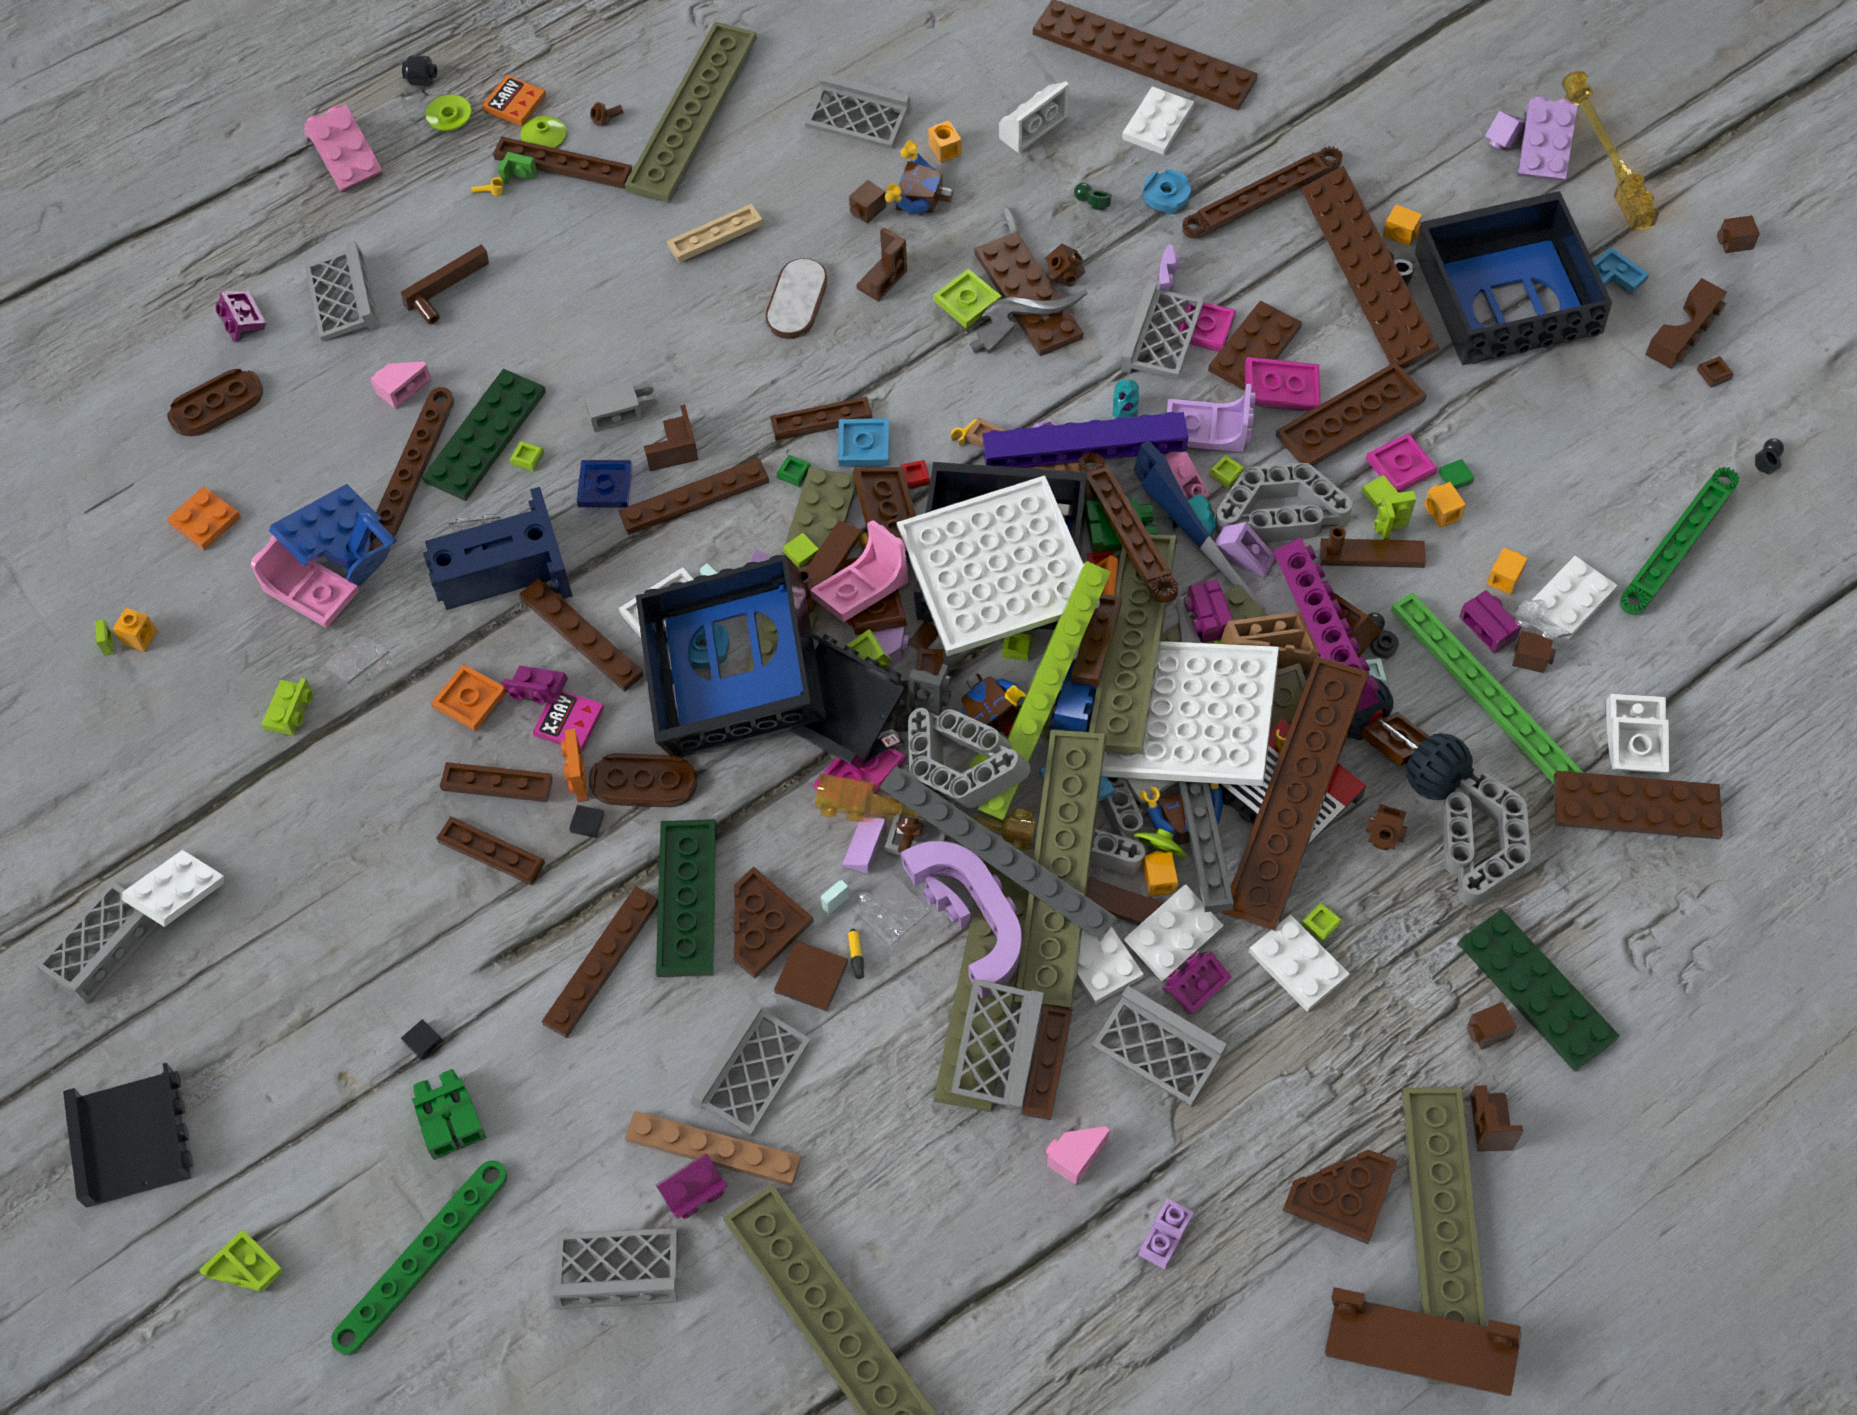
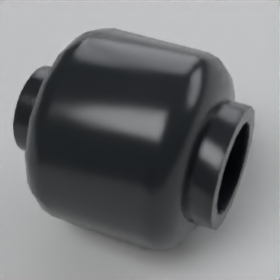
M411 55L406 61H403L402 76L410 85L429 86L433 78L437 77V65L433 64L429 56Z

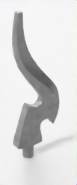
M1084 289L1070 297L1054 301H1036L1014 297L1000 299L992 303L982 314V318H990L992 324L989 327L977 330L979 339L969 345L973 352L985 347L986 351L990 353L1015 328L1014 323L1008 320L1011 314L1049 315L1059 313L1076 304L1088 293Z

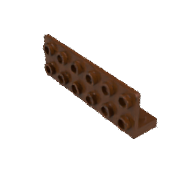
M1333 1288L1331 1300L1334 1309L1325 1349L1327 1357L1504 1396L1512 1395L1522 1336L1521 1326L1490 1319L1488 1327L1366 1302L1364 1293Z

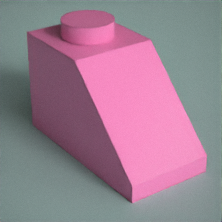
M425 362L389 363L377 371L370 379L375 393L396 409L429 382L431 376Z
M1102 1126L1065 1132L1059 1140L1055 1138L1046 1150V1154H1048L1047 1166L1077 1185L1109 1140L1110 1129Z

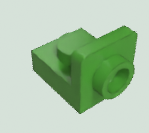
M507 152L504 160H501L498 166V173L503 179V184L508 185L512 175L534 180L537 175L534 158Z

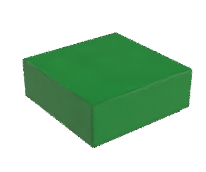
M788 455L777 472V478L800 487L807 476L811 464Z
M1463 459L1439 468V474L1444 482H1451L1455 489L1474 482V476Z

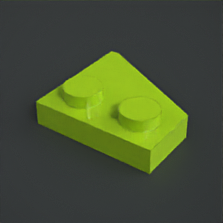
M243 1229L198 1270L204 1277L258 1293H262L284 1272Z

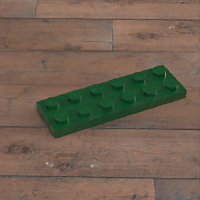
M502 369L422 476L424 483L467 501L546 393L545 386Z
M715 819L661 821L656 954L657 977L714 975Z
M1502 909L1459 940L1458 945L1574 1072L1618 1040L1620 1035Z

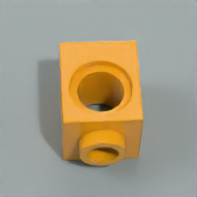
M950 121L928 128L929 145L940 163L962 155L961 138Z
M1395 204L1386 220L1383 237L1410 246L1413 239L1418 237L1422 214Z
M1451 482L1443 485L1433 486L1427 492L1424 506L1438 527L1442 528L1462 519L1466 504Z
M1503 547L1490 572L1487 585L1511 595L1523 573L1528 558L1517 551Z
M128 608L124 609L112 628L122 645L142 652L146 651L158 632L148 615Z
M1155 851L1145 855L1143 871L1148 896L1175 894L1178 880L1172 852Z

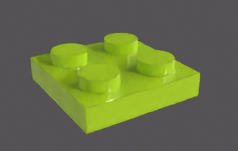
M970 269L964 271L933 294V301L966 329L980 319L992 303L1002 299L999 293Z

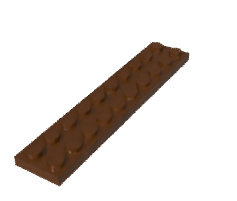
M1051 0L1033 27V35L1235 110L1240 109L1258 77V73L1058 0Z
M1341 166L1302 187L1301 190L1389 363L1396 362L1404 369L1439 351L1440 349L1345 167Z
M1316 656L1231 885L1234 902L1233 910L1222 911L1223 914L1276 931L1370 676L1369 672Z

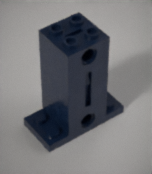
M540 487L530 489L533 499L528 500L531 510L529 512L425 541L427 551L423 552L429 568L431 584L435 590L438 602L443 601L446 610L526 588L538 578L542 582L552 580L554 590H560L563 599L573 596Z

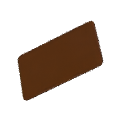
M924 621L910 638L909 645L915 649H928L939 635L937 628Z

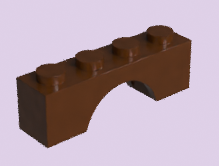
M1701 278L1689 292L1683 307L1691 321L1678 326L1663 324L1651 339L1645 355L1670 369L1673 368L1677 361L1681 363L1689 352V346L1694 347L1698 343L1702 330L1707 331L1714 321V315L1719 316L1724 310L1726 303L1723 301L1727 291Z

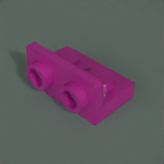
M249 290L220 293L219 301L215 307L216 313L221 317L225 330L230 334L233 342L239 341L241 332L265 329L266 322Z
M519 665L513 680L503 679L501 684L508 692V696L514 700L521 701L525 699L538 704L549 703L556 705L568 677L564 672Z
M1197 951L1186 960L1187 965L1181 971L1177 969L1166 978L1168 983L1162 987L1165 993H1172L1187 1014H1193L1232 978L1212 951L1202 953Z
M705 1153L656 1184V1187L673 1216L677 1219L681 1216L683 1219H686L699 1210L697 1206L703 1202L708 1201L711 1203L719 1199L724 1194L722 1190L727 1188L728 1185L721 1178L708 1154Z

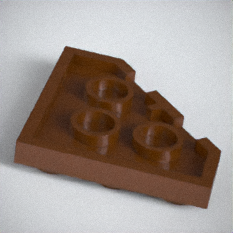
M753 866L734 884V959L740 967L756 979L814 920L808 912Z
M1368 1149L1343 1162L1339 1161L1320 1169L1319 1172L1310 1176L1298 1178L1292 1183L1283 1211L1369 1244L1397 1160Z

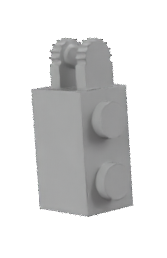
M632 382L585 394L584 399L594 433L642 420L641 411L655 407L658 403L657 397L651 394L654 392L653 385L647 382L633 386Z

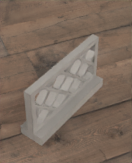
M823 73L820 79V89L805 122L806 127L893 149L903 121L911 111L910 95ZM824 94L834 96L836 99L826 105L822 102ZM849 100L856 102L857 106L847 111L842 105ZM839 105L842 113L831 117L827 110ZM870 106L877 107L878 112L869 116L866 115L865 108ZM861 111L864 118L852 123L849 116ZM823 112L828 118L822 122L813 121L816 115ZM890 112L900 113L897 119L890 122L885 115ZM882 117L886 124L874 129L871 121ZM843 118L847 119L848 126L843 128L836 127L835 122ZM866 123L871 129L864 134L858 133L856 128ZM887 129L890 130L891 136L889 140L879 138L878 133Z
M355 241L347 243V250L305 265L319 338L322 342L368 326L370 330L380 327L365 256ZM347 259V263L342 269L336 267L338 262ZM320 268L325 269L320 277L314 276L313 271ZM331 272L338 274L333 282L326 280ZM344 277L351 278L346 287L339 285ZM322 285L329 287L324 295L317 293ZM335 290L342 292L337 300L330 298ZM348 295L355 297L350 305L343 303ZM326 302L333 305L327 314L321 312ZM342 308L346 310L340 319L334 317L337 310ZM352 313L359 315V320L351 323L347 322ZM330 321L337 323L333 329L325 331V327Z
M1147 282L1121 356V371L1131 373L1132 369L1178 379L1203 307L1204 299L1157 289V283ZM1161 298L1170 300L1172 305L1162 309L1158 302ZM1189 304L1196 306V309L1186 314L1182 307ZM1177 310L1181 316L1170 320L1167 313ZM1162 316L1166 323L1156 327L1152 320ZM1185 321L1189 329L1179 332L1175 325ZM1170 328L1175 335L1164 339L1160 332ZM1156 335L1160 342L1149 346L1146 338ZM1179 340L1183 347L1173 351L1169 344ZM1164 347L1168 354L1158 358L1154 351ZM1149 354L1153 359L1149 363L1138 361L1139 357ZM1173 359L1176 363V368H1166L1162 363Z
M113 881L35 965L41 972L76 994L87 1004L159 925V923L137 909L131 916L126 917V908L132 906L122 900V892L125 889ZM115 892L120 894L119 903L108 905V900ZM120 910L119 919L107 922V913ZM101 915V924L88 926L93 916ZM119 927L111 938H107V929ZM100 931V940L88 943V934ZM81 936V945L69 948L70 941L74 937ZM100 948L92 959L87 960L88 950ZM81 952V962L69 964V955ZM62 957L61 967L48 968L54 959ZM80 969L77 976L69 982L68 972Z
M979 979L973 980L951 1094L1005 1105V1107L1012 1109L1022 1107L1043 992L1026 991ZM979 987L990 989L996 998L994 1002L984 1008L977 998ZM997 991L1003 992V993H1006V994H1004L1003 996L1000 997ZM1010 994L1022 997L1020 1009L1013 1014L1010 1013L1002 1000ZM999 1003L1007 1018L994 1025L986 1010ZM976 1005L980 1011L974 1014ZM982 1013L991 1028L978 1036L971 1025L973 1018ZM1019 1014L1018 1022L1014 1019V1016ZM1010 1020L1016 1029L1015 1037L1005 1042L997 1027ZM993 1031L1002 1046L988 1053L980 1038ZM971 1033L974 1039L968 1043L969 1035ZM976 1042L985 1057L972 1065L966 1056V1050L968 1046ZM1014 1042L1011 1051L1008 1045ZM1004 1048L1010 1057L1009 1066L1000 1071L991 1056ZM987 1059L996 1074L983 1082L974 1067ZM964 1061H965V1063H966V1065L968 1066V1068L965 1069L964 1071H962V1070H963ZM969 1070L979 1083V1086L971 1091L959 1088L961 1076ZM1008 1070L1007 1078L1005 1079L1003 1073ZM999 1077L1005 1086L1003 1098L992 1096L986 1084ZM980 1088H982L985 1094H983V1093H978V1092H975V1091H977V1090H979Z
M1128 985L1123 991L1119 1003L1092 1044L1093 1048L1189 1106H1192L1219 1060L1223 1058L1227 1051L1226 1043ZM1124 1007L1135 1013L1137 1023L1120 1026L1118 1016ZM1139 1016L1144 1018L1146 1021L1140 1022ZM1116 1021L1117 1027L1111 1029L1112 1025ZM1154 1024L1159 1027L1161 1038L1144 1040L1142 1026ZM1138 1028L1142 1042L1125 1046L1122 1031ZM1163 1030L1169 1033L1170 1036H1164ZM1119 1032L1122 1047L1109 1049L1101 1044L1106 1035ZM1181 1040L1184 1042L1186 1052L1169 1056L1166 1041ZM1163 1042L1166 1057L1150 1061L1146 1046ZM1188 1045L1196 1050L1189 1051ZM1143 1047L1147 1062L1138 1064L1130 1062L1126 1051ZM1123 1052V1053H1124V1057L1120 1056V1055L1117 1054V1053ZM1204 1054L1212 1059L1206 1069L1194 1071L1191 1056ZM1188 1057L1191 1072L1175 1076L1171 1061ZM1168 1062L1171 1077L1158 1079L1153 1076L1151 1065ZM1148 1066L1149 1073L1142 1068ZM1202 1075V1077L1197 1083L1196 1076ZM1193 1077L1195 1088L1189 1097L1178 1091L1176 1080ZM1173 1081L1174 1088L1168 1085L1167 1082Z
M752 1001L691 1097V1104L699 1109H706L749 1136L754 1132L811 1038L762 1010L763 1006L755 1001ZM765 1020L772 1024L776 1035L760 1038L758 1027L761 1022ZM755 1033L756 1039L751 1040L752 1036ZM793 1037L802 1042L796 1051L785 1053L782 1039ZM777 1040L781 1054L765 1057L762 1043ZM758 1044L761 1059L745 1062L743 1054L745 1047ZM740 1057L741 1063L735 1064ZM792 1057L788 1064L786 1058ZM782 1059L784 1072L770 1077L767 1062ZM763 1064L766 1078L750 1081L747 1067ZM743 1068L746 1082L730 1086L729 1072ZM725 1080L726 1087L720 1088ZM777 1081V1083L775 1084V1086L772 1087V1083H771V1082ZM767 1083L770 1094L765 1099L755 1101L751 1086ZM747 1087L751 1102L735 1105L732 1091ZM728 1092L731 1106L719 1109L710 1102L715 1094ZM757 1105H762V1107L760 1108V1110L757 1112V1107H756V1106H757ZM752 1107L755 1118L750 1126H747L738 1120L736 1110ZM732 1111L733 1117L729 1115L727 1112Z
M677 1228L558 1234L555 1285H553V1298L557 1309L677 1303ZM659 1238H671L670 1246L662 1253L652 1246ZM629 1240H638L642 1246L632 1255L622 1248ZM607 1241L613 1247L601 1257L592 1248L599 1242ZM578 1243L583 1247L572 1259L564 1252L565 1244ZM648 1249L657 1258L645 1268L637 1259ZM619 1251L627 1260L615 1270L606 1261ZM589 1253L597 1262L587 1271H584L577 1262ZM663 1262L670 1268V1277L656 1278L651 1272ZM631 1264L641 1271L632 1280H626L621 1275ZM602 1265L612 1273L605 1281H596L591 1277ZM572 1267L582 1275L574 1283H563V1275Z

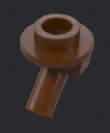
M596 102L591 108L590 117L595 125H606L609 122V118L623 114L624 110L621 104L606 109L605 104Z
M902 817V822H896L897 833L903 834L898 848L900 854L911 847L914 835H922L924 824H919L918 818Z

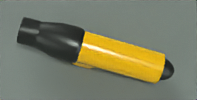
M851 929L848 933L851 964L855 978L862 979L864 978V959L862 957L859 932Z

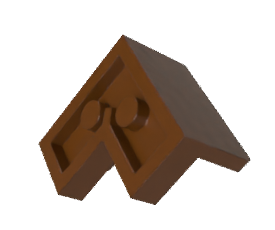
M884 227L880 230L882 258L856 284L859 291L878 302L907 272L906 240Z
M685 404L680 405L681 417L663 421L667 441L644 446L650 471L698 460L696 443Z
M1334 593L1330 598L1331 600L1337 599L1343 611L1339 617L1340 619L1346 618L1352 630L1348 636L1349 638L1355 637L1361 649L1357 653L1358 657H1360L1382 630L1367 614Z
M1487 1085L1475 1086L1470 1095L1477 1151H1513L1523 1134V1126L1510 1125L1506 1094L1488 1093Z

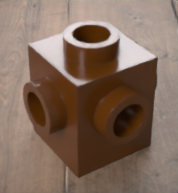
M1063 243L1045 257L1050 270L1049 275L1056 283L1069 287L1086 273L1082 264L1083 259L1078 251Z
M1379 804L1376 817L1370 816L1365 832L1371 833L1368 842L1373 843L1374 847L1381 850H1389V848L1395 850L1397 842H1404L1408 827L1403 826L1406 812Z

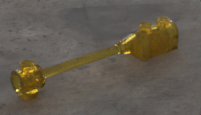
M1582 71L1568 74L1562 81V87L1566 92L1565 100H1570L1572 104L1582 106L1610 157L1618 183L1614 197L1631 229L1634 231L1655 226L1659 210L1653 201L1654 195L1648 192L1645 187L1644 177L1636 174L1621 159L1589 100L1593 90L1587 81V74Z
M820 774L815 800V808L820 809V815L836 817L837 812L847 813V820L863 822V817L894 816L898 814L921 818L900 802L875 794L876 786L872 782ZM1013 809L1012 814H1008L1003 821L970 816L989 830L1000 832L1003 840L1009 842L1015 848L1025 850L1026 845H1032L1036 819L1033 818L1034 812Z

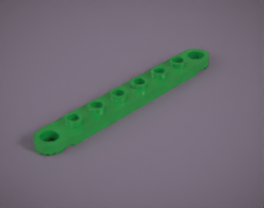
M1720 467L1706 482L1623 592L1620 599V606L1623 611L1631 615H1638L1644 612L1736 489L1739 483V476L1737 472H1734V469ZM1719 477H1727L1731 480V483H1727V485H1725L1726 483L1722 484L1723 482H1720ZM1629 597H1635L1640 601L1641 604L1634 606V604L1631 605V603H1629L1627 599Z
M493 1160L484 1162L335 1328L331 1336V1342L338 1353L349 1356L357 1353L362 1345L374 1335L493 1200L497 1192L505 1186L507 1172L500 1162ZM494 1169L500 1172L497 1181L493 1183L484 1181V1175L489 1170ZM349 1331L354 1332L355 1341L350 1346H341L339 1340H341L342 1334Z

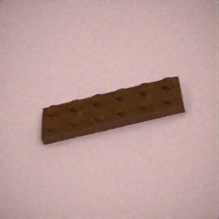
M1017 231L975 248L977 259L1002 298L1014 297L1036 301L1061 299ZM1068 309L1049 315L1013 314L1039 356L1083 339V331Z
M1394 362L1276 431V437L1300 463H1308L1314 466L1426 400L1427 395Z
M1556 771L1554 773L1555 826L1720 839L1723 836L1720 784Z

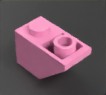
M1169 452L1164 456L1187 500L1198 494L1203 495L1205 498L1210 495L1187 452Z

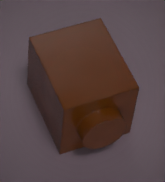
M867 180L849 196L851 214L868 224L886 208V192Z
M1753 216L1724 219L1721 229L1718 230L1717 239L1719 244H1722L1725 253L1753 250L1760 233Z
M1521 631L1516 644L1512 666L1544 673L1547 664L1552 665L1556 649L1552 648L1553 638Z
M1504 1002L1472 1014L1467 1024V1031L1471 1040L1477 1042L1481 1050L1511 1038L1517 1028Z

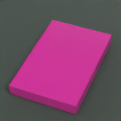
M1253 357L1246 358L1245 389L1246 384H1251V392L1256 393L1255 406L1311 411L1321 405L1319 364Z
M892 748L866 762L860 770L837 757L813 783V788L856 817L881 789L880 786L895 766L900 768L906 761V756Z

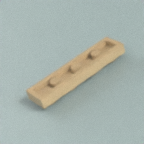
M749 204L668 240V248L678 263L763 226V220L754 206Z

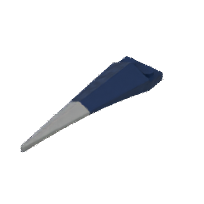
M1149 440L1141 444L1134 466L1137 478L1142 481L1141 486L1235 586L1239 584L1258 606L1265 610L1264 605L1236 573L1200 522L1179 486L1166 458Z

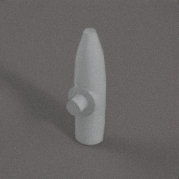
M1005 206V221H1002V225L1009 228L1010 233L1016 231L1019 233L1012 211Z

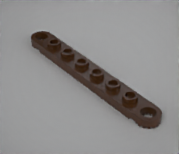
M1328 146V148L1324 147L1321 151L1314 152L1198 210L1197 213L1188 215L1183 220L1182 231L1184 235L1192 239L1200 238L1332 172L1341 166V150L1335 149L1334 146L1333 148L1331 146ZM1332 156L1336 158V160H1331L1330 162V160L1327 161L1325 157ZM1197 224L1200 226V229L1197 228V230H1193V228L1191 229L1189 225Z
M438 387L429 393L377 508L376 513L382 518L380 524L393 538L400 528L449 417L452 405H454L452 392L447 388ZM438 396L447 398L443 403L435 402L436 398H439ZM372 531L369 536L370 551L383 545L382 542L379 544L372 543L374 537L377 538Z
M1088 452L1086 455L1083 454L1079 460V472H1087V485L1152 597L1162 603L1175 600L1178 595V583L1173 578L1172 572L1110 468L1098 453L1094 454V452H1091L1089 454ZM1095 463L1097 465L1096 468L1095 466L1089 468V466L1086 467V464ZM1160 587H1168L1171 589L1169 592L1167 591V593H1162V591L1159 592Z

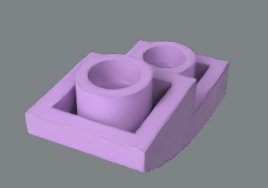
M1173 244L1166 247L1161 259L1158 289L1168 292L1174 286L1175 270L1180 267L1179 255L1174 254Z
M931 876L925 877V889L922 891L928 904H934L938 912L946 909L952 922L956 921L960 929L969 926L971 913L962 900L939 880Z
M1167 1198L1154 1221L1151 1231L1140 1248L1138 1256L1165 1269L1194 1212Z

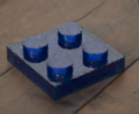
M581 460L577 493L578 507H628L632 461Z

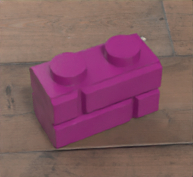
M1214 579L1206 581L1204 584L1198 583L1188 587L1187 597H1184V605L1187 612H1192L1193 614L1192 626L1195 634L1200 633L1203 642L1213 641L1217 638L1221 639L1227 621H1232L1233 617L1219 581Z
M1486 590L1466 602L1462 606L1459 615L1463 622L1494 654L1514 642L1522 628L1519 619L1514 614H1509L1503 608L1501 600L1497 596H1492Z

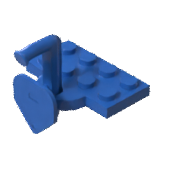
M348 484L271 524L269 532L303 566L324 556L333 563L343 565L348 574L346 579L356 585L363 584L386 560L390 546L397 542V539H394L380 524L382 518ZM372 531L383 545L368 552L370 547L369 536Z

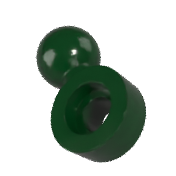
M1079 183L1074 189L1075 198L1082 202L1087 201L1091 208L1095 210H1105V207L1111 205L1112 195L1108 192L1092 190V187L1087 183Z

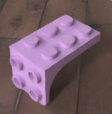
M1540 96L1529 100L1524 111L1526 122L1517 175L1559 181L1566 180L1577 104H1572L1570 100L1548 101V98Z
M1246 384L1244 395L1231 403L1168 399L1167 412H1184L1189 437L1187 447L1244 453L1245 443H1250L1256 393L1251 392V384Z

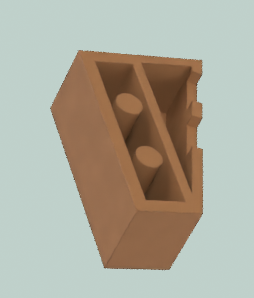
M1300 611L1227 621L1220 640L1228 645L1279 647L1277 668H1285L1300 663L1302 671L1310 672L1315 658L1319 654Z

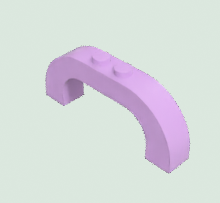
M931 841L902 851V866L914 886L925 882L924 878L928 876L953 877L966 886L997 938L994 949L987 956L968 965V977L972 983L974 979L1006 985L1015 974L1019 965L1022 938L1020 924L1014 913L1016 912L1015 905L1010 897L1005 898L1001 891L1003 889L997 875H991L986 865L976 854L955 843ZM979 987L978 990L982 1000L992 995L990 989Z

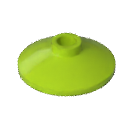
M452 94L437 97L429 103L425 111L428 124L441 131H451L462 127L469 121L472 114L470 103L465 98Z
M538 116L529 120L522 127L520 136L521 140L525 142L558 148L565 141L567 131L564 123L558 118Z
M1158 829L1156 834L1142 832L1135 833L1134 835L1140 842L1165 853L1172 852L1173 856L1186 858L1187 854L1177 843L1172 841L1173 834L1168 831Z

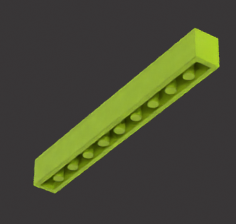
M1088 561L1084 563L1007 737L1011 744V749L1015 750L1028 762L1111 573ZM1019 783L977 806L975 812L998 822L1003 821Z

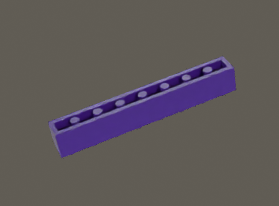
M1167 412L1158 415L1145 414L1139 417H1118L1111 420H1092L1082 423L1069 422L1063 425H1042L1034 428L1020 427L1005 431L993 430L983 433V453L985 465L1031 468L1079 463L1080 457L1088 452L1089 454L1091 452H1094V454L1098 453L1104 460L1138 456L1141 444L1147 440L1161 454L1187 451L1189 437L1184 412Z

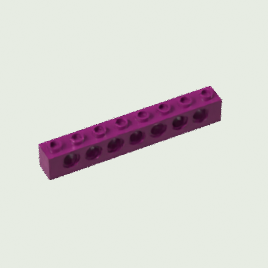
M1300 537L1274 550L1273 553L1320 656L1367 672L1370 671L1364 656L1358 657L1357 655L1361 649L1355 637L1349 638L1348 636L1352 630L1346 618L1340 619L1339 617L1343 611L1337 599L1331 600L1330 596L1334 595V592L1328 580L1323 582L1321 579L1326 575L1320 563L1314 564L1313 560L1317 559V556L1311 544L1305 546ZM1373 675L1368 678L1356 713L1379 702L1375 692L1380 689Z

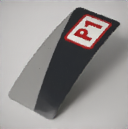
M890 729L880 734L864 764L881 753L904 744V741L895 729Z

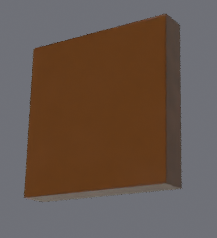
M795 941L774 991L779 995L827 1011L848 965V959Z

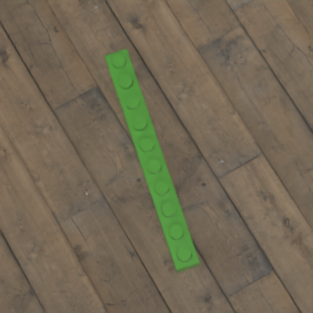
M1413 592L1392 605L1391 611L1553 784L1556 771L1584 773Z

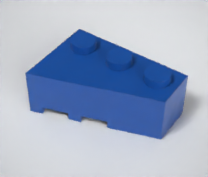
M1076 659L1072 660L1062 683V690H1059L1056 697L1055 706L1057 707L1055 713H1052L1050 729L1089 732L1097 686L1072 682L1071 675Z

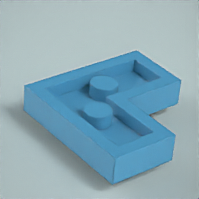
M1612 247L1593 262L1604 286L1613 280L1631 294L1645 283L1649 276L1646 271Z

